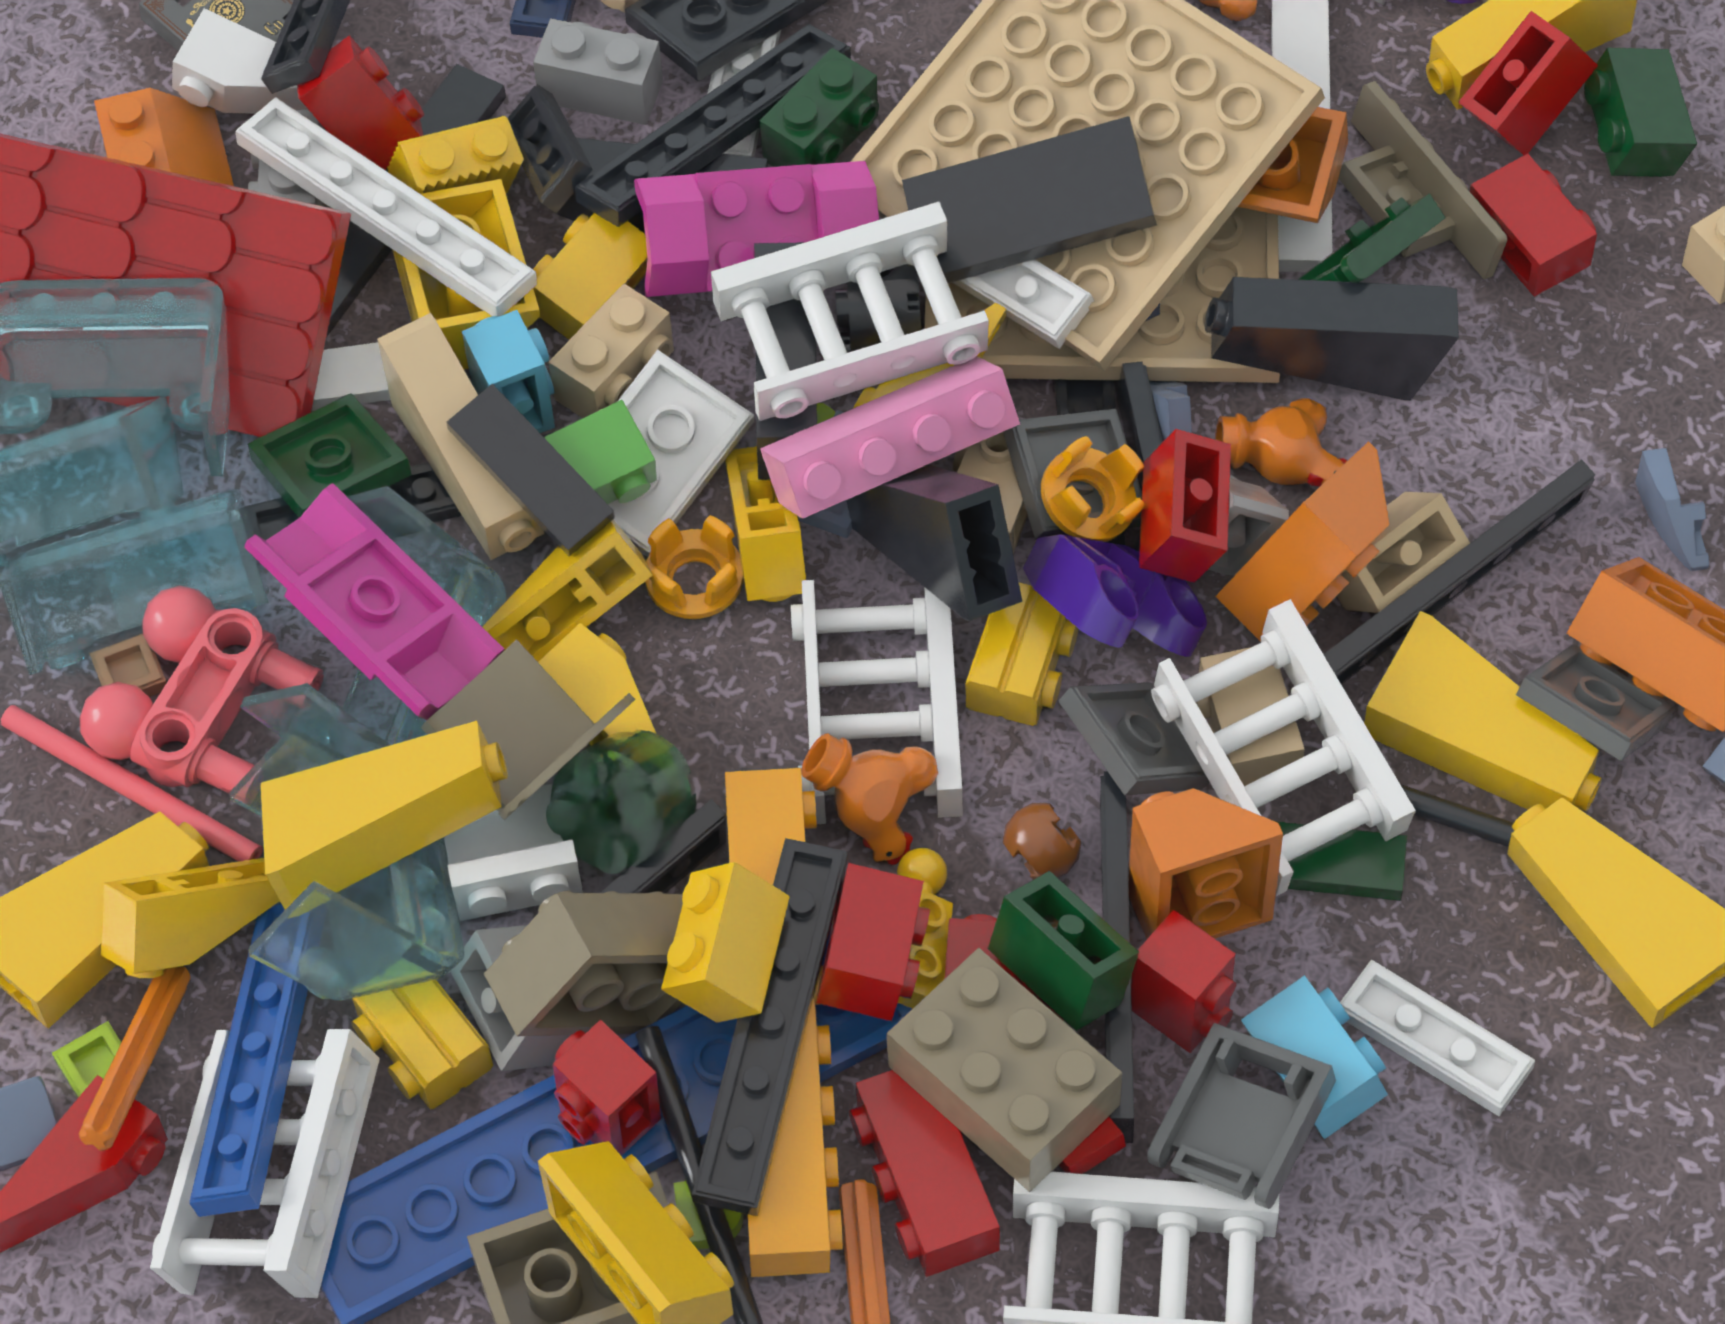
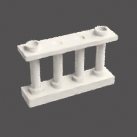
M940 202L711 271L713 302L720 320L724 321L733 317L744 319L766 375V379L754 382L755 411L759 421L775 416L777 418L793 417L804 411L807 406L941 364H962L972 360L980 352L988 350L989 320L985 310L961 317L937 259L938 254L947 252V219ZM905 264L915 266L938 322L936 326L904 335L880 276L882 271ZM852 281L858 283L881 343L847 353L823 291L827 288ZM796 299L801 300L824 361L790 371L766 308Z
M803 580V604L791 605L793 641H804L809 749L825 733H829L837 739L845 738L847 740L921 736V742L933 741L938 775L933 784L924 789V796H937L938 818L963 816L951 608L924 587L925 598H913V604L816 609L814 580ZM914 629L915 635L927 634L928 650L916 651V657L818 662L817 634ZM917 682L918 688L930 687L931 704L919 705V711L821 716L820 687ZM802 777V791L815 790L817 824H826L825 795H834L835 787L828 791H818L814 789L812 782Z
M1291 599L1268 610L1262 631L1263 635H1261V643L1184 681L1171 659H1166L1158 665L1154 683L1155 688L1151 690L1152 698L1160 715L1167 723L1173 720L1176 722L1221 800L1261 816L1257 808L1333 770L1338 774L1345 772L1356 791L1353 794L1354 801L1283 836L1276 896L1286 892L1294 872L1288 863L1289 861L1363 824L1369 827L1376 825L1384 840L1387 841L1408 830L1416 811ZM1271 665L1276 669L1284 668L1294 685L1291 688L1292 695L1215 733L1212 732L1196 702ZM1300 718H1304L1306 721L1314 719L1325 738L1322 741L1323 748L1246 786L1243 785L1226 755Z
M327 1029L321 1055L316 1060H292L287 1086H312L306 1112L301 1119H279L273 1145L297 1146L290 1172L285 1179L265 1180L260 1205H280L274 1232L269 1239L209 1238L215 1215L198 1217L189 1202L230 1033L228 1030H216L210 1055L206 1058L203 1065V1080L161 1230L153 1243V1258L150 1269L179 1293L194 1295L201 1265L264 1266L263 1271L294 1297L318 1298L380 1058L350 1029Z
M1051 1172L1029 1192L1014 1179L1013 1218H1023L1031 1225L1025 1307L1004 1305L1003 1324H1252L1256 1242L1262 1240L1263 1236L1275 1237L1279 1195L1274 1205L1267 1209L1256 1205L1254 1201L1256 1187L1253 1188L1250 1196L1243 1200L1197 1182ZM1065 1222L1090 1223L1097 1230L1092 1312L1052 1309L1058 1228L1063 1226ZM1131 1227L1157 1228L1158 1233L1163 1235L1158 1317L1118 1314L1124 1232L1129 1231ZM1197 1231L1223 1233V1236L1229 1240L1225 1322L1185 1319L1190 1237L1196 1235Z

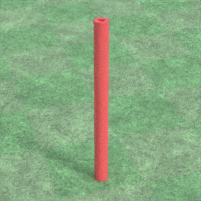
M16 705L9 706L2 715L1 726L152 813L156 814L160 811L177 826L182 822L190 824L199 832L208 845L234 860L245 861L261 857L263 847L112 760L101 757L96 751Z

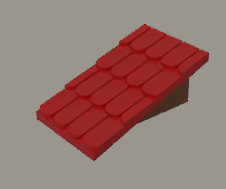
M0 133V380L16 381L82 398L98 399L257 437H262L311 413L351 213Z

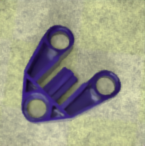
M1061 534L1037 538L1023 566V570L1036 592L1082 632L1113 647H1123L1133 628L1160 647L1181 656L1191 657L1207 626L1203 607L1187 582L1179 578L1139 568L1140 552L1130 546Z

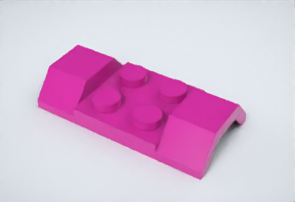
M865 161L716 171L634 180L635 192L644 217L648 258L645 278L646 297L712 292L711 271L754 259V243L809 242L879 220L876 185Z
M333 483L324 488L299 519L266 541L255 534L245 543L244 548L287 589L284 597L362 673L370 680L378 677L422 719L428 720L505 650Z

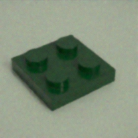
M352 393L247 444L252 462L299 518L324 488L332 483L353 503H356L412 475L408 457Z

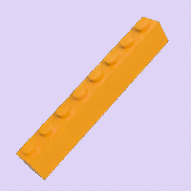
M801 768L725 772L729 863L736 862L773 885L785 838L805 842V829L817 828L815 790L802 791ZM821 965L758 1216L748 1214L751 1277L830 1273V1250L843 1249L841 1210H828L826 1188L839 1187L837 1147L824 1148L823 1126L835 1125L833 1086H820L819 1065L831 1064L829 1025H816L815 1005H819L816 1003L823 965Z

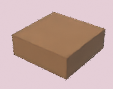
M143 634L89 653L101 686L115 682L136 685L150 697L161 693L167 684L157 656L148 645Z

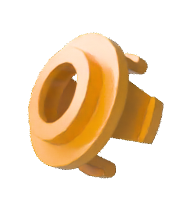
M1084 436L1071 443L1045 469L1041 480L1042 501L1052 521L1069 536L1106 542L1119 536L1145 505L1140 498H1136L1133 485L1139 473L1144 469V464L1138 455L1126 444L1106 454L1090 448L1092 442L1089 437ZM1083 481L1092 485L1099 492L1103 503L1102 513L1099 517H1088L1092 508L1073 485L1066 488L1069 483Z
M709 515L704 521L702 529L679 531L677 525L668 518L652 531L648 538L651 552L646 563L653 576L645 581V585L650 598L660 609L679 618L701 619L722 612L735 601L742 589L744 579L740 553L733 545L732 539L735 536L731 528L720 519ZM690 562H703L711 566L716 575L707 583L705 593L697 595L684 594L681 586L673 580L678 568Z

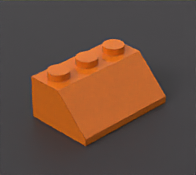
M153 88L94 100L107 158L234 186L215 109L207 106L193 105L183 98Z
M1317 107L1238 207L1319 223L1335 193L1348 145L1347 112Z
M1368 441L1299 506L1215 596L1260 642L1269 609L1291 599L1304 623L1308 626L1320 614L1312 604L1316 601L1324 609L1350 583L1341 574L1346 570L1353 578L1356 577L1380 553L1372 542L1390 523L1377 449Z
M1640 557L1602 570L1566 634L1581 643V650L1589 658L1609 666L1614 663L1633 675L1631 680L1642 691L1659 696L1660 698L1666 696L1684 707L1683 715L1693 724L1708 731L1714 732L1716 729L1724 732L1725 609Z
M1195 788L1177 794L1170 791L1160 792L1148 797L1141 805L1133 807L1128 880L1129 899L1146 939L1150 937L1173 909L1214 939L1273 920L1283 832L1279 823Z

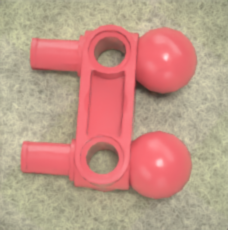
M176 586L161 590L147 604L142 619L143 636L150 648L161 658L178 662L179 665L154 704L151 698L136 685L115 682L98 687L85 700L79 718L80 732L86 743L101 757L119 761L130 758L132 762L144 767L151 779L160 785L190 787L203 781L248 803L254 797L262 782L263 768L218 748V745L255 686H260L264 683L305 704H310L322 685L324 678L323 670L278 650L275 635L262 629L258 619L248 611L237 608L216 610L211 600L195 588ZM230 645L247 647L238 654L222 652L224 648ZM179 741L186 744L176 752L160 750L168 742Z

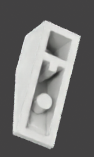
M203 9L173 60L172 89L178 91L186 101L200 107L208 105L223 113L256 114L275 97L294 110H308L299 99L297 85L271 94L261 80L263 71L275 46V41L214 12Z

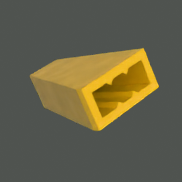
M1489 0L1432 36L1429 63L1426 65L1427 78L1436 93L1440 95L1445 93L1457 110L1463 107L1458 103L1459 100L1530 11H1533L1570 37L1586 52L1631 32L1637 0Z
M1422 611L1419 612L1367 705L1364 724L1375 741L1527 810L1537 804H1542L1546 809L1560 798H1564L1578 809L1587 812L1602 781L1601 777L1593 774L1599 753L1596 747L1579 734L1518 697L1516 693L1520 686L1434 617Z
M474 721L262 782L261 802L265 875L287 915L300 912L501 808L499 781L507 779L508 772L498 742L488 744L478 721Z
M1560 798L1546 809L1542 804H1537L1524 812L1513 823L1511 828L1514 832L1511 834L1508 856L1651 1028L1671 1016L1725 976V908L1564 798Z
M159 811L1 896L0 987L49 1029L117 965L101 956L104 882L209 866L205 854L209 849L207 842L190 824L182 822L177 826Z

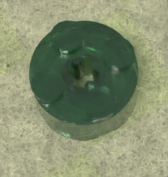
M636 730L634 732H618L609 735L577 753L557 772L551 789L550 804L546 809L547 823L554 833L560 835L563 841L573 839L576 856L584 862L600 868L609 874L622 872L631 866L639 865L654 855L673 837L683 822L696 812V793L691 796V789L687 778L691 774V770L682 753L671 742L656 733Z

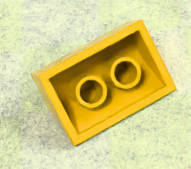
M501 179L421 193L422 196L526 265ZM392 249L411 321L413 322L431 313L463 369H469L462 331L474 327L481 320L492 316ZM533 288L504 313L507 314L518 310L526 328L540 318L539 306Z
M606 1141L551 1152L538 1160L550 1215L638 1324H721L733 1315L730 1288L734 1286V1281L730 1273L715 1254L710 1252L703 1257L689 1240L694 1236L693 1230L674 1204L669 1203L663 1208L649 1191L654 1187L653 1181L635 1156L630 1154L623 1159L613 1145Z

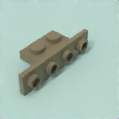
M1375 81L1363 85L1351 122L1373 147L1374 151L1344 162L1338 179L1375 223L1388 217L1384 209L1397 199L1403 197L1408 204H1411L1430 193L1446 218L1401 252L1402 256L1405 258L1451 240L1484 280L1492 277L1507 243V236L1502 231L1500 224L1485 211L1468 191L1465 183L1459 177H1456L1434 151L1431 143L1416 130L1401 112L1398 104L1389 98Z

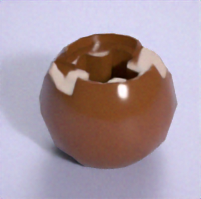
M1031 803L1017 810L1005 825L1003 844L1013 858L1020 854L1027 860L1024 865L1031 873L1030 877L1033 880L1048 871L1052 872L1057 878L1067 874L1078 861L1080 855L1081 840L1071 827L1066 830L1060 828L1057 822L1061 819L1054 812V807L1050 803Z

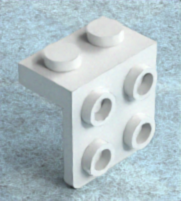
M542 785L505 820L495 810L443 837L452 891L460 921L541 905L548 897L561 891L583 893L561 789L556 785Z

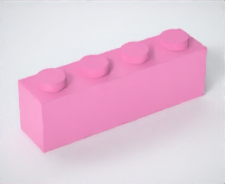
M976 356L968 362L951 366L760 448L779 504L803 519L1020 425V421L1003 369Z

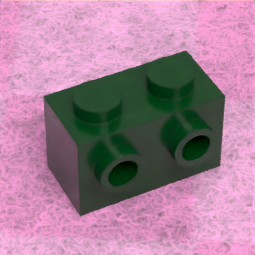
M1607 47L1596 63L1598 67L1584 84V95L1587 103L1592 107L1598 128V144L1601 151L1605 153L1611 176H1674L1696 147L1697 141L1670 50Z
M831 48L760 120L763 158L767 159V163L773 167L834 163L839 155L863 131L868 129L878 116L877 75L834 48Z
M1050 871L1004 896L987 948L1076 1031L1121 1005L1139 955V951Z

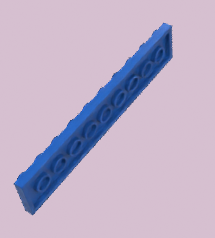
M827 941V945H826V949H825V953H824L822 965H824V960H825V955H826V951H827L828 941ZM897 1003L892 1021L823 1004L815 1005L816 1025H829L831 1064L819 1065L820 1083L887 1048V1032L905 1017L912 1008ZM687 1005L649 1026H659L702 1146L705 1144L738 1019L716 1023ZM637 1032L622 1039L643 1059L635 1036ZM554 1075L348 1181L321 1283V1289L340 1324H364L474 1266L467 1236L548 1209L538 1160L551 1152L594 1144L591 1140L586 1144H581L568 1133L559 1121L558 1115L561 1111L559 1102L554 1095V1092L557 1090ZM661 1108V1120L622 1155L623 1159L630 1154L635 1156L647 1173L678 1158Z

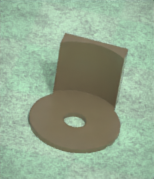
M516 639L469 684L432 715L421 728L428 735L478 721L488 744L498 742L503 752L508 772V778L499 781L502 807L497 809L498 814L505 820L634 702L635 698L628 693L594 724Z

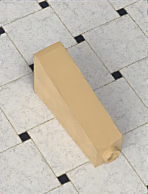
M429 313L378 338L389 395L394 410L490 560L507 552L520 551L530 545L535 538L543 535L544 530L448 430L446 422L477 397L478 394L433 315Z

